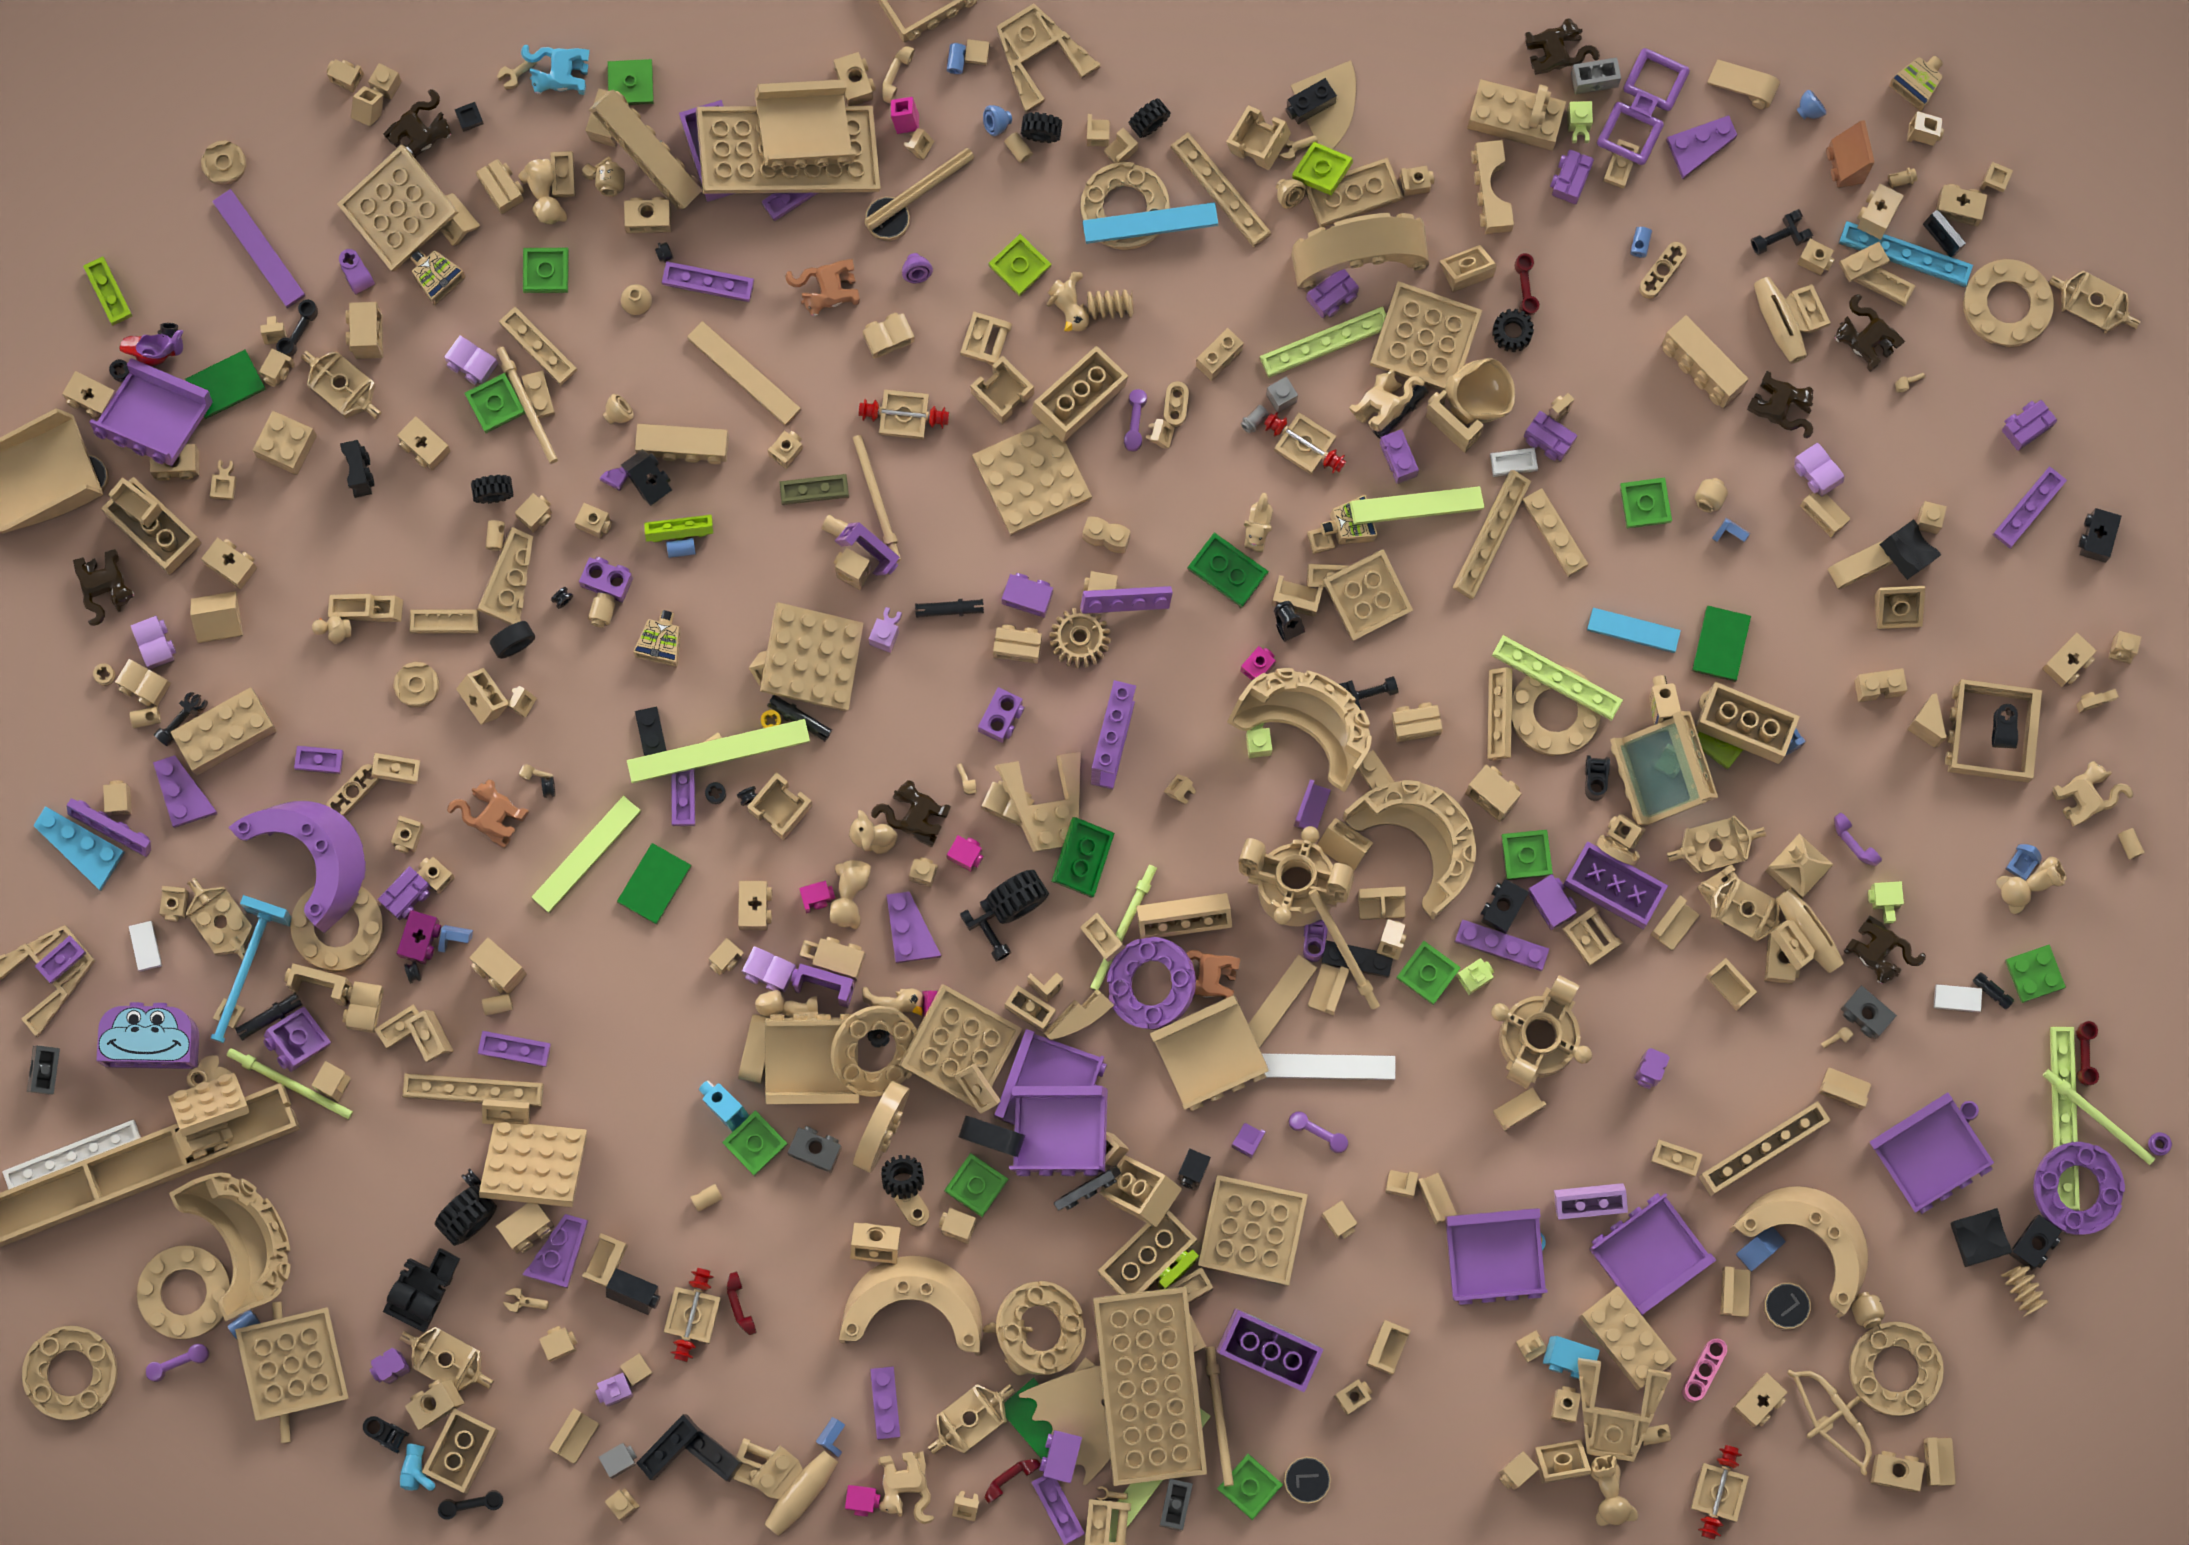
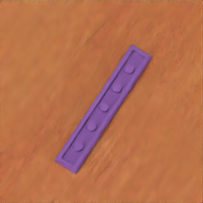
M230 189L212 202L286 308L304 298V292L233 191Z

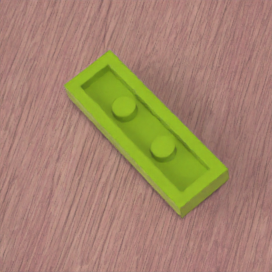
M102 256L83 265L112 326L132 317L133 315L105 258Z
M712 514L644 523L646 542H660L674 538L683 539L690 536L703 537L708 534H714Z

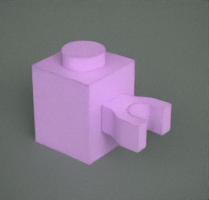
M886 607L883 613L884 621L877 618L869 637V644L891 653L899 634V628L895 624L900 621L902 613L897 612L895 618H889L890 608Z
M624 1373L597 1383L599 1389L595 1390L599 1402H604L607 1407L633 1396Z

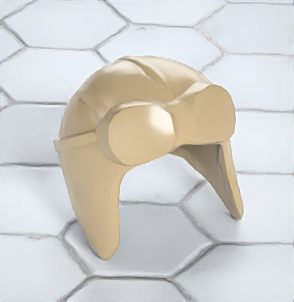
M1493 358L1467 363L1456 374L1447 379L1445 391L1447 392L1446 397L1451 404V411L1464 424L1474 423L1476 420L1481 423L1494 421L1508 415L1514 406L1515 388L1513 379L1502 363Z

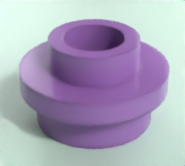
M2158 1132L2149 1138L2148 1147L2153 1154L2163 1156L2171 1150L2172 1142L2168 1135ZM2157 1140L2163 1143L2162 1148L2156 1146Z

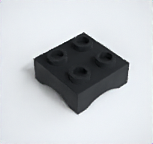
M358 440L340 443L341 451L346 456L349 464L347 482L349 488L353 490L354 497L371 495V487H374L375 483L373 475L370 473L369 467H367L371 464L365 446H361Z
M1914 519L1879 544L1907 580L1941 556L1937 548L1932 547L1923 538L1919 525Z
M1998 1208L1950 1223L1965 1267L2012 1253L2002 1226Z

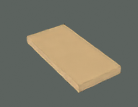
M1388 158L1347 171L1332 196L1307 185L1305 186V192L1319 228L1403 200V195Z

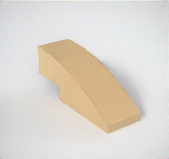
M372 594L330 595L328 617L338 616L344 620L401 622L403 600L397 596H374Z
M1097 989L1082 1005L1074 1000L1046 1029L1044 1034L1052 1040L1077 1032L1103 1016L1114 1004Z

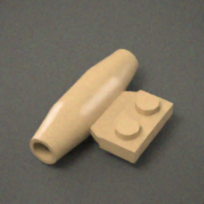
M1770 277L1758 280L1754 283V288L1760 310L1775 342L1791 364L1803 360L1807 357L1801 332L1812 333L1828 327L1831 323L1813 284L1792 291L1785 299Z
M1789 888L1777 896L1776 900L1786 921L1770 933L1795 969L1802 968L1813 958L1828 973L1833 972L1844 964L1832 937L1813 910L1796 892Z
M779 1445L750 1481L768 1497L778 1499L764 1525L780 1536L802 1516L823 1490L838 1461L823 1451L802 1469L799 1460Z

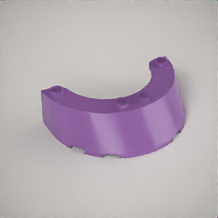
M293 801L251 813L229 826V829L240 840L247 841L266 833L271 836L273 833L278 832L294 836L308 847L316 865V883L308 902L305 904L304 913L313 925L323 933L338 922L355 903L359 896L358 892L366 871L363 844L355 828L336 810L316 802Z

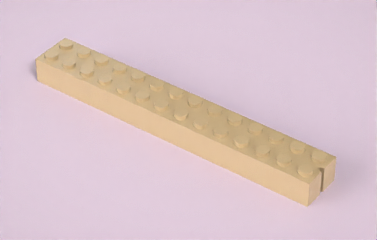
M279 1083L244 1097L250 1113L227 1121L233 1135V1140L227 1144L228 1148L221 1151L209 1150L206 1156L194 1160L193 1156L184 1158L181 1146L175 1136V1133L180 1129L177 1123L1 1192L0 1247L300 1130L294 1110L290 1107L292 1105L285 1086Z

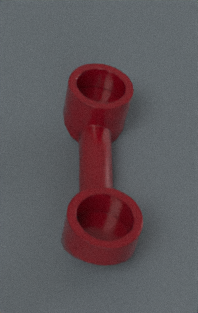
M1523 253L1518 256L1514 264L1516 272L1520 274L1523 301L1520 304V310L1524 311L1527 315H1533L1540 306L1538 299L1531 296L1528 272L1534 266V259L1530 254Z
M2091 1021L2080 1024L2076 1031V1036L2080 1040L2081 1069L2077 1073V1078L2086 1086L2094 1085L2099 1080L2098 1071L2094 1067H2090V1040L2094 1039L2098 1034L2097 1025Z
M736 1271L729 1274L727 1295L736 1323L748 1335H753L757 1331L752 1316L744 1317L736 1292L743 1289L738 1272Z
M1038 1459L1017 1462L994 1479L984 1497L987 1503L990 1504L1003 1494L1000 1487L1021 1471L1028 1476L1037 1470L1041 1465Z

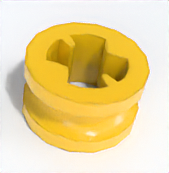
M775 710L765 711L761 716L762 727L776 726L773 724L767 726L765 724L767 723V717L773 718L774 716L777 718L775 719L776 725H781L782 721L779 713Z

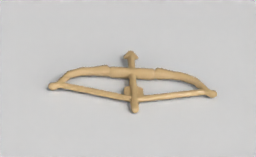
M1788 1370V1375L1795 1379L1815 1427L1807 1434V1438L1811 1439L1820 1433L1861 1468V1473L1864 1476L1867 1475L1866 1468L1872 1455L1871 1443L1862 1423L1858 1422L1850 1411L1851 1408L1862 1401L1859 1396L1846 1405L1841 1397L1836 1394V1388L1829 1384L1822 1376L1812 1371L1793 1372ZM1799 1377H1811L1817 1380L1830 1395L1831 1400L1839 1411L1831 1417L1823 1416L1817 1421ZM1842 1415L1853 1426L1865 1444L1866 1456L1863 1463L1826 1434V1432L1833 1428V1422Z

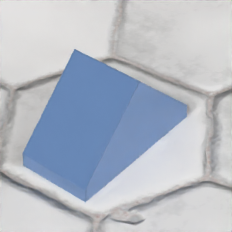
M1770 1227L1758 1234L1736 1255L1752 1272L1786 1241L1774 1227Z

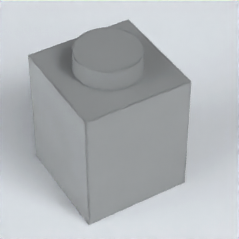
M1287 376L1267 387L1266 395L1276 412L1279 413L1297 403L1298 394Z
M624 1443L599 1456L602 1465L611 1479L636 1465L634 1459L637 1456L631 1445L626 1447Z

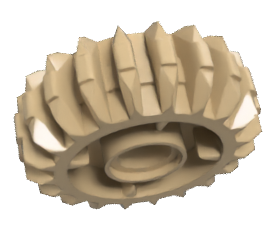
M1072 608V615L1064 611L1065 619L1058 616L1056 621L1060 625L1052 624V629L1056 632H1050V638L1055 639L1050 642L1051 647H1056L1053 650L1054 655L1062 653L1059 656V661L1062 662L1067 658V666H1070L1072 661H1074L1075 668H1079L1080 662H1084V667L1087 668L1089 660H1091L1092 664H1097L1095 656L1103 659L1104 655L1101 651L1108 652L1109 647L1105 644L1111 642V638L1106 637L1110 634V629H1103L1107 626V622H1099L1101 619L1100 614L1092 617L1093 613L1082 614L1081 609L1080 613H1077L1076 608ZM1082 633L1086 636V640L1077 642L1074 636Z

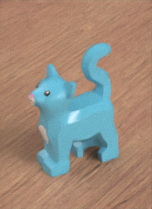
M528 45L522 47L521 55L527 62L540 61L545 55L551 58L550 74L530 69L532 74L530 80H532V86L536 94H541L549 89L560 92L574 89L580 95H585V80L571 75L572 70H580L581 74L587 75L589 65L583 61H588L590 50L542 47L535 54H530Z

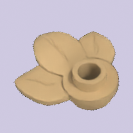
M210 1055L203 1058L199 1066L188 1073L187 1083L193 1088L198 1085L195 1081L197 1075H202V1082H210L224 1074H232V1072L226 1068L218 1067L219 1057L217 1055Z

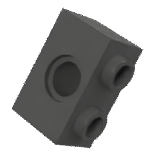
M1862 985L1841 1008L1844 1012L1843 1016L1851 1023L1856 1022L1862 1027L1860 1030L1863 1034L1875 1039L1882 1034L1897 1016ZM1862 1009H1869L1872 1012V1019H1865L1862 1016Z
M33 1046L27 1092L47 1095L54 1094L60 1048Z
M807 1126L804 1129L798 1127L788 1150V1155L832 1173L842 1150V1146L838 1144L839 1140L829 1135H826L825 1138L818 1136V1131ZM820 1143L822 1145L821 1152L818 1154L811 1153L809 1151L811 1144Z
M1169 1479L1160 1527L1183 1531L1193 1483Z

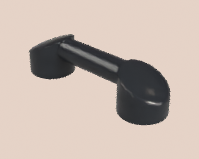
M306 299L299 304L298 311L302 317L290 338H282L277 342V351L289 357L297 352V342L308 323L315 320L318 315V308L312 300Z
M491 1490L483 1497L458 1502L446 1499L439 1504L438 1514L442 1519L449 1520L456 1515L457 1511L481 1506H486L490 1510H497L503 1504V1496L499 1491Z

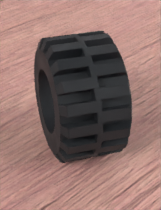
M1026 870L997 886L987 896L986 901L1001 924L1015 921L1034 910L1046 900L1049 892L1035 870Z
M478 1185L469 1187L457 1195L440 1212L434 1223L454 1246L464 1243L475 1235L492 1218L496 1211L497 1205L491 1199L479 1198L480 1187Z

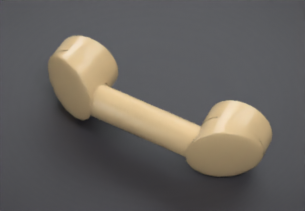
M906 46L895 55L882 84L884 102L891 104V100H894L897 87L892 86V83L901 63L910 64L915 52L914 48Z

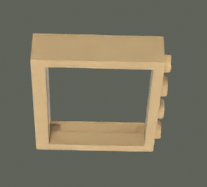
M887 0L877 1L903 42L917 39L921 32L927 29L932 30L936 28L940 21L945 18H953L959 13V10L964 7H972L978 0H954L906 29Z
M1961 679L1957 686L1954 685L1952 699H1955V706L1951 707L1949 717L1950 721H1953L1952 729H1949L1947 743H1951L1950 752L1947 751L1945 756V765H1948V772L2029 783L2034 777L2042 690ZM1965 692L2028 700L2021 772L1957 764Z

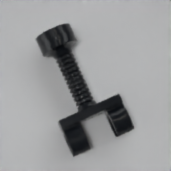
M1800 209L1784 216L1782 220L1786 226L1785 229L1765 238L1761 235L1752 238L1751 245L1754 252L1760 255L1767 251L1768 245L1788 236L1792 237L1796 246L1809 241L1810 238L1812 239L1814 235L1810 228L1799 233L1794 225L1803 217Z
M1394 676L1385 678V682L1381 685L1359 692L1355 690L1352 680L1339 684L1355 697V703L1360 710L1359 700L1362 698L1365 699L1387 692L1390 696L1399 693Z
M194 692L187 693L184 701L181 700L179 703L183 707L182 711L171 721L167 728H159L154 733V736L165 746H168L174 740L171 731L178 728L189 714L198 716L200 714L199 710L206 708L208 702L204 700L201 704L200 697L202 695H194Z
M986 899L980 902L985 912L984 915L973 920L969 911L965 910L960 913V916L969 931L977 926H981L992 947H994L991 954L997 962L1010 955L1011 950L1007 944L1002 945L988 923L987 920L994 917L995 914Z

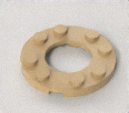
M1132 162L1113 163L1098 170L1086 183L1081 196L1082 220L1106 217L1103 209L1104 199L1110 191L1117 187L1128 186L1140 191L1146 200V212L1169 209V195L1162 180L1149 168L1135 165ZM1159 234L1100 243L1114 249H1136L1150 243Z
M2013 259L1997 260L1981 267L1967 284L1963 300L1964 314L1973 331L1983 340L2005 347L2022 346L2036 339L2050 322L2054 307L2052 290L2045 277L2031 265ZM2003 282L2020 285L2030 298V310L2027 316L2015 323H2004L1997 320L1990 313L1987 306L1988 294L1995 285Z
M1563 667V668H1565V669H1567V670L1573 672L1574 674H1576V675H1578V676H1580V677L1586 679L1587 681H1589V680H1588L1584 675H1582L1581 673H1579V672H1577V671H1575V670H1573V669H1571V668ZM1527 675L1518 684L1512 696V726L1519 739L1530 749L1548 756L1571 754L1583 748L1594 736L1599 726L1601 715L1576 702L1578 714L1575 723L1571 727L1560 732L1548 731L1542 728L1536 721L1533 713L1534 703L1540 694L1544 691L1552 690V688Z
M313 886L302 895L292 913L291 936L295 947L309 963L323 970L339 972L358 965L360 966L374 954L382 939L384 921L377 901L371 893L361 886L358 892L359 896L351 907L359 919L358 933L347 945L331 947L318 939L313 923L304 913L305 904L314 890L315 886Z
M871 1006L855 1012L839 1027L832 1042L831 1063L837 1078L852 1092L868 1097L882 1096L892 1081L901 1084L906 1078L909 1079L912 1073L900 1067L899 1064L917 1032L916 1027L902 1012L888 1006ZM881 1029L888 1031L893 1036L896 1044V1051L892 1061L879 1071L870 1072L861 1069L855 1061L854 1054L859 1039L863 1038L871 1030Z
M176 1246L157 1254L144 1268L137 1286L138 1306L145 1321L162 1335L181 1340L194 1339L212 1331L224 1318L220 1311L219 1301L227 1293L231 1283L226 1268L213 1254L199 1247ZM187 1269L195 1271L206 1283L207 1294L205 1302L192 1314L178 1315L172 1313L162 1301L161 1290L163 1283L169 1275L178 1270Z
M1047 1281L1023 1284L1011 1291L999 1308L996 1319L998 1342L1006 1357L1019 1369L1035 1375L1054 1374L1070 1366L1077 1359L1083 1348L1086 1336V1327L1084 1328L1081 1315L1083 1312L1075 1298L1057 1284ZM1044 1306L1057 1316L1060 1323V1337L1052 1349L1037 1351L1029 1347L1023 1340L1020 1321L1022 1315L1030 1307Z
M1888 1322L1870 1329L1857 1341L1850 1356L1849 1374L1855 1392L1868 1407L1885 1415L1905 1416L1923 1409L1935 1398L1943 1381L1944 1368L1942 1356L1931 1337L1920 1328L1908 1323ZM1891 1346L1902 1347L1908 1350L1915 1357L1918 1364V1377L1915 1383L1908 1390L1902 1392H1891L1883 1388L1878 1383L1873 1372L1874 1361L1877 1355L1883 1349Z
M78 1326L58 1327L48 1331L38 1341L36 1340L26 1354L22 1368L24 1390L31 1402L42 1413L60 1420L82 1419L97 1412L111 1397L117 1381V1362L109 1344L97 1333ZM75 1350L89 1358L93 1367V1377L90 1385L82 1393L76 1396H63L51 1388L48 1381V1368L51 1361L58 1354L64 1351Z

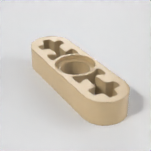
M1673 242L1669 244L1643 278L1639 287L1643 297L1648 299L1656 297L1683 262L1686 256V248L1682 243ZM1676 249L1680 250V253H1679L1680 256H1678V255L1675 256V258L1673 259V261H1672V263H1671V262L1669 261V259H1670V257H1671V255H1672V251H1671V250H1673V251H1675ZM1665 265L1668 267L1669 273L1662 276L1658 274L1657 267ZM1655 278L1657 282L1653 287L1654 290L1646 291L1647 286L1645 284L1650 285Z
M372 765L362 766L334 794L326 806L332 808L334 804L340 805L343 801L340 797L343 795L350 802L349 805L344 802L340 806L342 809L340 814L345 817L379 782V778L366 779L363 782L366 786L364 789L356 782L358 778L361 782L365 779L364 773L366 771L370 773ZM351 786L359 788V794L355 798L347 796V790Z

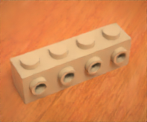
M637 424L635 451L637 454L643 449L648 455L652 453L655 457H663V460L676 461V458L685 459V461L697 463L699 460H708V463L721 464V461L727 462L729 434L728 430Z
M1227 893L1136 906L1141 939L1168 937L1232 927L1231 908Z

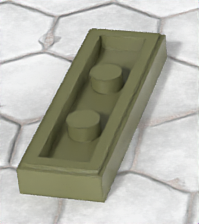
M847 474L779 481L782 505L849 498Z

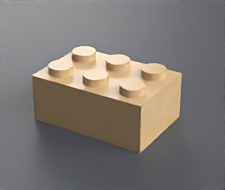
M1124 1155L1117 1165L1121 1172L1115 1178L1117 1182L1106 1189L1103 1186L1099 1194L1115 1207L1157 1227L1182 1188L1166 1175Z
M454 1408L422 1473L467 1494L499 1430Z

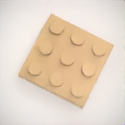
M1384 549L1322 580L1352 641L1413 611Z
M235 1073L224 1074L218 1079L199 1083L196 1087L179 1090L173 1095L168 1096L182 1137L250 1113Z

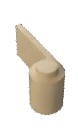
M1718 59L1707 82L1709 85L1749 96L1752 105L1758 109L1770 107L1780 85V81L1772 75Z

